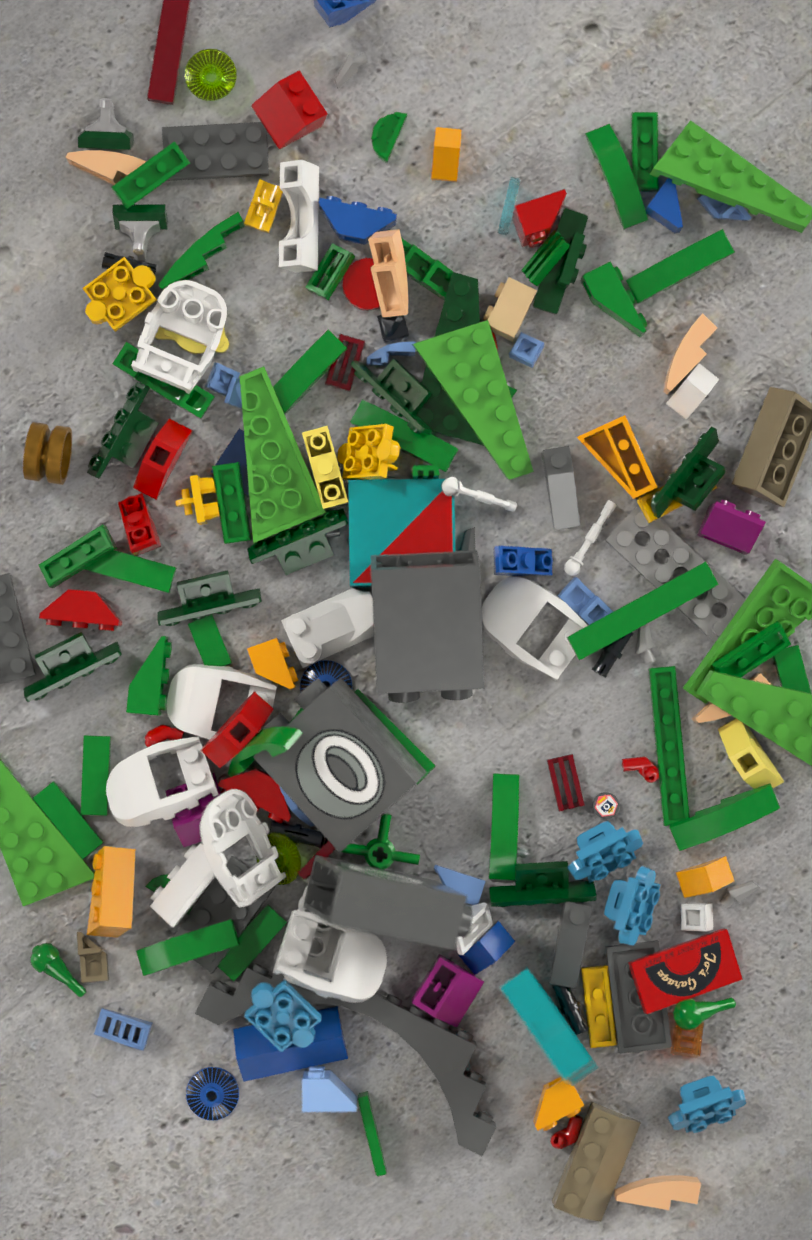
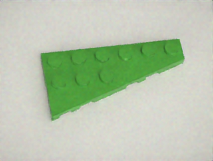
M691 120L650 173V175L655 177L662 175L670 178L673 184L679 186L682 183L695 188L697 193L735 207L737 204L748 208V213L756 216L758 213L771 217L774 223L800 233L804 231L812 220V207Z
M488 320L413 343L412 346L420 354L429 370L442 385L441 387L488 450L506 479L510 480L534 472Z
M264 366L239 377L253 543L326 513L325 509L322 508L318 492Z
M775 559L683 689L706 704L709 701L698 695L696 691L709 671H715L712 666L714 662L776 621L781 623L787 637L792 635L799 624L804 620L809 621L812 618V584Z
M709 671L696 691L698 695L812 766L811 693Z
M0 759V849L23 907L94 879V870L82 860L33 800L29 792L18 782L9 768Z

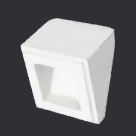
M682 903L681 930H713V904Z

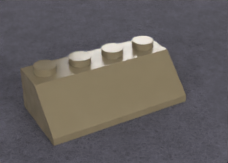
M774 387L769 388L749 441L744 449L738 469L734 474L732 485L745 493L780 507L785 506L812 438V403L794 391Z
M591 1101L578 1139L572 1148L553 1195L552 1203L554 1208L578 1218L601 1222L641 1122Z

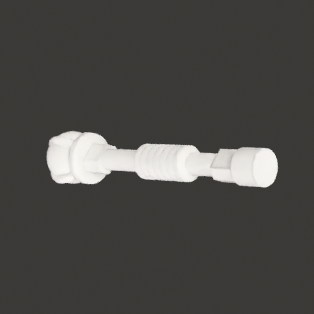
M449 477L442 483V490L446 496H458L461 493L489 505H499L511 512H514L517 508V503L514 501H505L480 490L474 491L462 487L461 481H458L455 477Z
M610 500L606 502L604 509L600 513V518L590 528L579 552H576L575 556H570V559L565 563L564 570L568 575L575 576L580 572L581 566L584 565L582 562L585 557L584 554L591 543L595 542L603 529L602 525L605 520L609 518L617 506L614 502Z

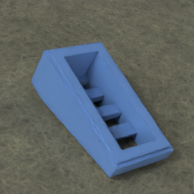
M101 1008L94 1034L144 1051L153 1022ZM110 1017L112 1020L109 1030L105 1031L103 1029L106 1019ZM117 1020L122 1021L119 1033L115 1034L114 1029ZM128 1023L131 1025L129 1036L125 1037L123 1035ZM137 1027L141 1028L138 1040L133 1039Z

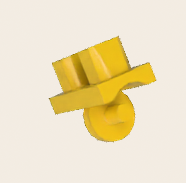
M259 179L244 225L266 233L270 232L283 195L280 186Z
M198 475L190 476L193 497L190 498L189 489H182V499L175 501L176 507L184 506L185 516L193 515L192 505H194L197 523L204 525L207 524V520L220 517L218 502L204 504L203 499L204 494L216 493L214 478H200Z

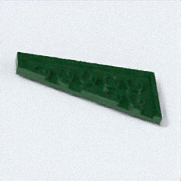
M455 272L452 273L435 336L480 323L478 279ZM426 365L421 383L432 393V396L417 412V415L434 432L483 445Z

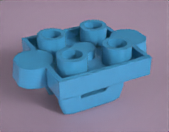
M608 821L585 831L577 837V845L580 849L576 852L578 859L568 866L569 872L575 880L587 877L591 883L595 880L604 879L617 868L628 866L632 860L636 859L634 851L643 845L639 831L631 830L626 833L623 827L616 830Z
M641 866L636 877H629L628 882L614 880L611 886L604 915L610 920L616 921L614 929L620 930L619 943L634 945L638 940L639 934L646 935L652 925V913L654 906L660 898L659 889L661 884L655 883L656 872L648 867Z
M284 980L275 988L268 983H260L252 989L251 996L254 1005L245 1011V1018L280 1052L284 1051L292 1043L300 1048H306L313 1042L315 1037L314 1026L321 1021L322 1015L293 986Z
M707 1076L680 1087L682 1104L679 1105L680 1110L670 1114L668 1121L673 1130L684 1128L686 1133L691 1131L693 1133L701 1132L708 1125L716 1122L718 1124L726 1123L736 1115V1109L746 1104L744 1091L741 1089L731 1091L730 1087L722 1089L720 1082L715 1076Z

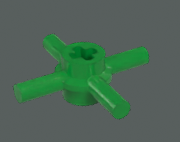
M385 813L380 818L377 838L369 841L366 846L350 843L341 851L342 853L364 856L368 865L380 869L388 868L394 861L419 865L420 854L396 851L393 843L388 840L392 815ZM378 847L384 848V853H387V856H383V859L380 860L373 853V850L377 851Z

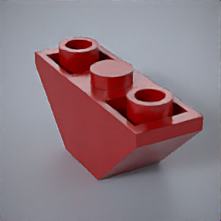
M169 418L155 436L142 460L133 488L157 500L193 430Z
M143 493L119 501L118 505L132 554L139 556L160 548L159 536Z
M68 589L39 613V618L46 620V625L62 626V621L73 622L72 627L88 629V624H98V630L114 631L115 626L122 627L120 618L101 595L94 591Z
M254 691L200 751L221 768L236 756L259 732L274 709Z
M258 768L220 780L218 786L223 788L221 793L231 789L245 792L257 807V811L262 808L270 812L268 817L281 824L283 820L289 822L292 817L280 786L269 774Z

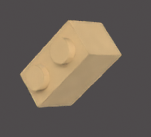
M508 277L506 283L500 282L494 295L498 300L494 307L489 305L483 320H488L491 331L513 342L535 298L537 290Z

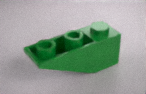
M610 261L582 275L580 281L593 305L637 336H644L647 322L641 312H636L633 306L635 299L629 289L625 290L621 282L623 281V276L617 266L613 267Z
M160 637L130 683L126 713L161 715V710H166L167 695H163L164 684L169 682L170 670L165 667L166 658H171L172 642H168V637Z

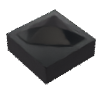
M404 315L392 317L377 316L383 342L409 336Z

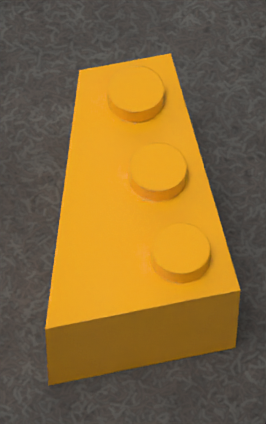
M625 415L577 437L633 499L658 489Z
M104 846L94 855L93 859L95 875L91 890L92 898L87 935L118 938L132 928L135 849Z

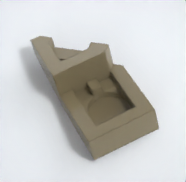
M77 932L81 983L109 981L107 954L82 932Z

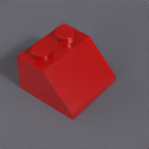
M300 70L278 81L251 105L279 150L322 127L328 115Z
M565 189L514 207L512 220L522 247L529 245V248H535L542 245L544 240L547 239L563 207L567 195Z

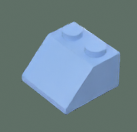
M310 1066L309 1070H304L302 1077V1112H356L357 1096L331 1070H325V1066Z

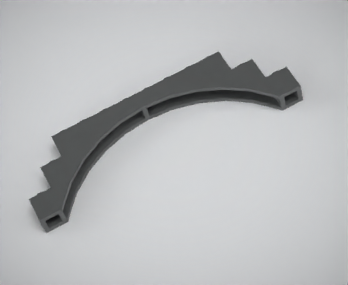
M255 964L254 967L248 965L235 993L230 991L231 986L218 980L216 983L211 981L195 1014L219 1026L230 1019L244 1014L247 1009L254 1005L251 996L253 988L260 983H268L275 988L284 981V974L280 973L277 975L274 973L271 976L268 974L269 970L259 964ZM289 983L308 1002L343 1006L372 1017L401 1036L420 1054L437 1078L451 1108L458 1145L483 1156L496 1130V1123L492 1121L493 1117L481 1110L478 1113L474 1112L487 1086L486 1082L482 1080L483 1076L473 1070H469L468 1073L465 1072L477 1046L476 1041L472 1040L474 1037L472 1034L462 1029L456 1032L449 1028L450 1024L437 1018L432 1020L426 1017V1012L412 1005L411 1009L401 1005V999L391 994L385 997L376 992L366 1001L352 1003L332 997L324 998L316 995L311 990Z

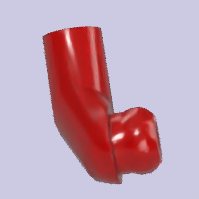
M159 725L147 732L145 735V745L150 747L166 739L171 741L182 739L184 731L167 725Z
M647 757L622 759L623 772L637 770L649 783H654L658 780L659 770Z
M578 1115L569 1118L567 1127L551 1136V1145L554 1148L563 1149L574 1144L578 1139L583 1118Z

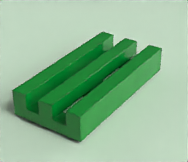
M554 230L521 271L532 284L538 286L570 248V244L559 232Z
M332 243L319 263L318 270L313 273L305 288L329 301L354 260L355 255ZM338 252V255L335 258L334 262L332 263V265H330V263L332 262V260ZM325 273L326 275L324 276L323 280L317 288L316 286L318 285V283L320 282L321 278Z
M414 465L412 467V479H418V476H423V479H428L429 476H433V479H439V466Z

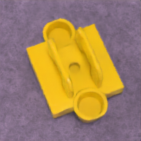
M123 257L82 288L91 299V302L87 304L85 309L87 317L93 324H102L107 321L116 332L157 301L149 290L155 283V274L149 267L144 265L133 268L128 260Z
M379 424L349 428L347 443L339 447L337 456L338 462L344 465L342 479L386 478L387 471L398 469L392 463L397 460L401 447L397 441L392 440L393 426Z

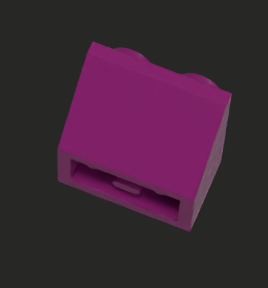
M716 501L708 507L697 536L741 554H749L766 521L761 520V515L756 512L746 510L744 513L736 510V505L729 501Z
M212 773L218 794L221 795V788L218 786L219 782L216 774ZM185 783L165 791L166 797L188 791ZM212 793L198 799V806L190 810L185 808L174 814L175 817L172 818L173 827L184 848L202 841L200 824L203 813L209 803L219 795L213 797Z
M439 954L414 994L412 1004L433 1017L458 1027L483 986L484 981Z

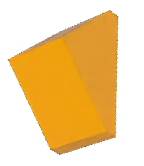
M436 127L431 180L457 182L462 129Z
M726 856L675 872L684 898L714 892L734 882Z

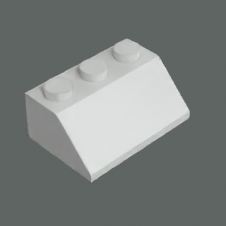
M200 843L198 846L193 844L184 855L187 859L182 867L176 865L167 876L171 881L165 888L160 886L151 897L154 902L150 907L172 927L178 925L215 878L203 843Z

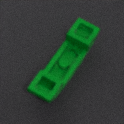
M610 124L585 133L593 156L597 158L614 200V208L623 230L648 221L636 180Z
M128 342L124 344L112 363L114 366L140 383L146 384L151 390L202 419L215 396L197 385L188 394L180 388L139 371H133L131 365L133 361H136L139 350Z
M271 727L259 731L233 757L228 768V774L233 777L245 771L255 760L253 756L265 749L272 757L287 751L302 732L292 727Z
M493 773L489 879L515 880L519 819V774Z
M233 919L170 938L139 949L136 952L143 976L238 946L240 942Z

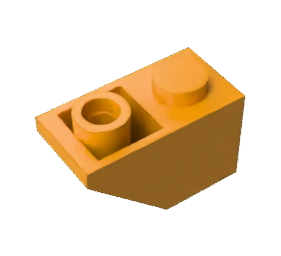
M275 638L247 648L256 674L288 689L296 688L294 682L299 680L294 666L288 667L286 657L290 655L285 642L280 643L279 639Z
M561 1076L544 1085L533 1120L537 1131L542 1128L544 1131L555 1127L558 1124L557 1120L564 1116L571 1118L581 1112L580 1108L585 1105L575 1086L565 1082Z

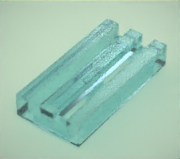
M510 177L498 228L499 234L507 235L509 232L520 185L519 178Z

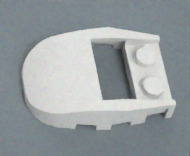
M180 280L168 285L158 297V303L152 312H148L144 321L145 326L137 345L139 350L136 361L132 362L131 366L135 372L139 371L190 394L212 362L226 321L227 307L222 296L215 290L193 281ZM159 327L207 346L199 365L151 346Z
M511 576L501 580L481 606L482 627L484 631L505 650V653L526 664L528 667L545 673L554 681L560 677L576 655L566 637L588 626L556 594L520 576ZM548 602L569 619L539 660H537L516 643Z
M204 664L187 665L180 669L171 681L166 703L167 714L170 721L178 729L209 741L216 733V731H212V725L222 679L250 685L248 697L255 691L272 708L278 684L274 682L271 684L260 680L255 675L233 669V667L208 666ZM272 713L270 714L264 725L261 727V729H263L270 722Z
M199 736L156 743L129 756L114 767L108 777L106 795L111 812L119 823L128 827H139L150 824L151 820L163 818L166 821L174 818L175 813L185 808L190 810L198 806V799L212 793L213 797L219 795L207 757L200 751L203 745ZM169 752L171 754L177 753L188 791L160 800L149 760L157 758V755Z
M231 789L213 799L206 807L201 819L200 834L214 876L237 906L243 907L250 905L282 881L286 874L285 872L280 873L275 863V859L279 855L276 846L271 847L267 837V833L270 830L266 822L261 823L256 816L257 807L245 792ZM246 836L259 862L237 878L236 875L231 876L225 866L227 860L223 851Z
M294 910L291 913L273 973L277 975L283 973L293 979L292 983L302 988L305 987L324 998L332 997L352 1003L363 1002L371 998L379 989L386 969L387 954L382 941L372 933L330 925L313 913ZM318 923L346 932L331 983L303 974Z

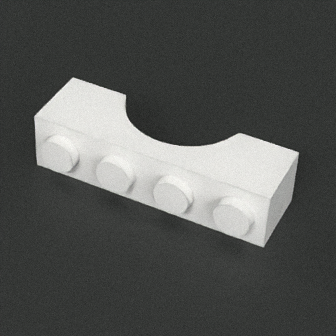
M305 160L281 162L280 190L286 196L290 207L291 224L287 236L279 241V267L295 273L317 271L319 166Z

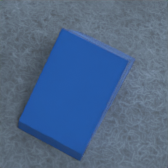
M667 178L648 205L646 213L675 234L680 233L683 223L676 184L672 183V179Z
M497 921L464 955H459V957L476 975L495 963L514 944L515 940L503 925Z

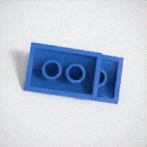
M338 1006L317 1010L322 1015L321 1021L314 1026V1040L306 1048H300L292 1043L284 1051L280 1052L254 1025L234 1028L236 1061L243 1082L348 1059Z

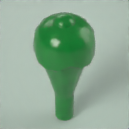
M42 943L40 946L36 945L32 949L30 963L37 972H44L62 982L78 997H82L86 993V989L68 970L56 946L51 943Z
M733 998L716 1002L686 999L676 1004L673 1013L674 1020L680 1028L693 1030L716 1013L735 1008L736 1002Z

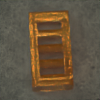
M704 1021L693 1030H684L675 1022L671 1054L691 1058L699 1057L701 1055ZM682 1031L693 1032L694 1037L683 1036ZM681 1042L693 1044L692 1048L682 1047Z

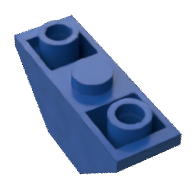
M314 0V7L329 28L346 23L375 3L376 0Z
M326 196V199L319 198V209L339 240L365 245L369 243L368 239L375 232L387 231L396 225L397 214H393L391 209L385 207H378L377 210L367 208L366 204L353 201L352 204H347L334 196Z
M495 546L493 549L494 575H552V549Z

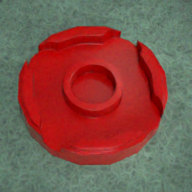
M373 258L356 260L349 266L343 276L342 287L345 297L352 306L360 310L368 311L380 308L371 272V267L374 265Z

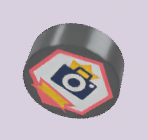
M602 792L594 798L592 808L594 813L600 818L610 819L618 813L619 801L615 795Z

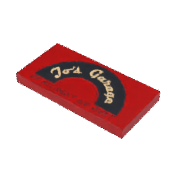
M725 928L628 962L645 1014L743 980L728 930Z

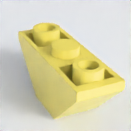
M328 426L302 432L322 508L327 509L348 503Z
M735 718L718 728L729 759L742 779L753 789L770 783L772 788H775L784 782L746 724Z

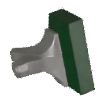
M108 98L100 99L101 115L95 123L88 125L78 136V148L131 150L134 145V134L127 131L126 127L117 122L112 100Z
M123 204L113 205L112 214L115 230H120L131 238L134 244L132 246L133 253L137 255V260L145 261L147 246L151 236L160 232V230L168 229L166 205L134 204L127 210Z

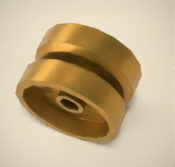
M33 422L30 425L24 448V479L40 481L46 475L49 483L60 485L65 483L72 454V429L70 427L56 426L50 433L47 424Z

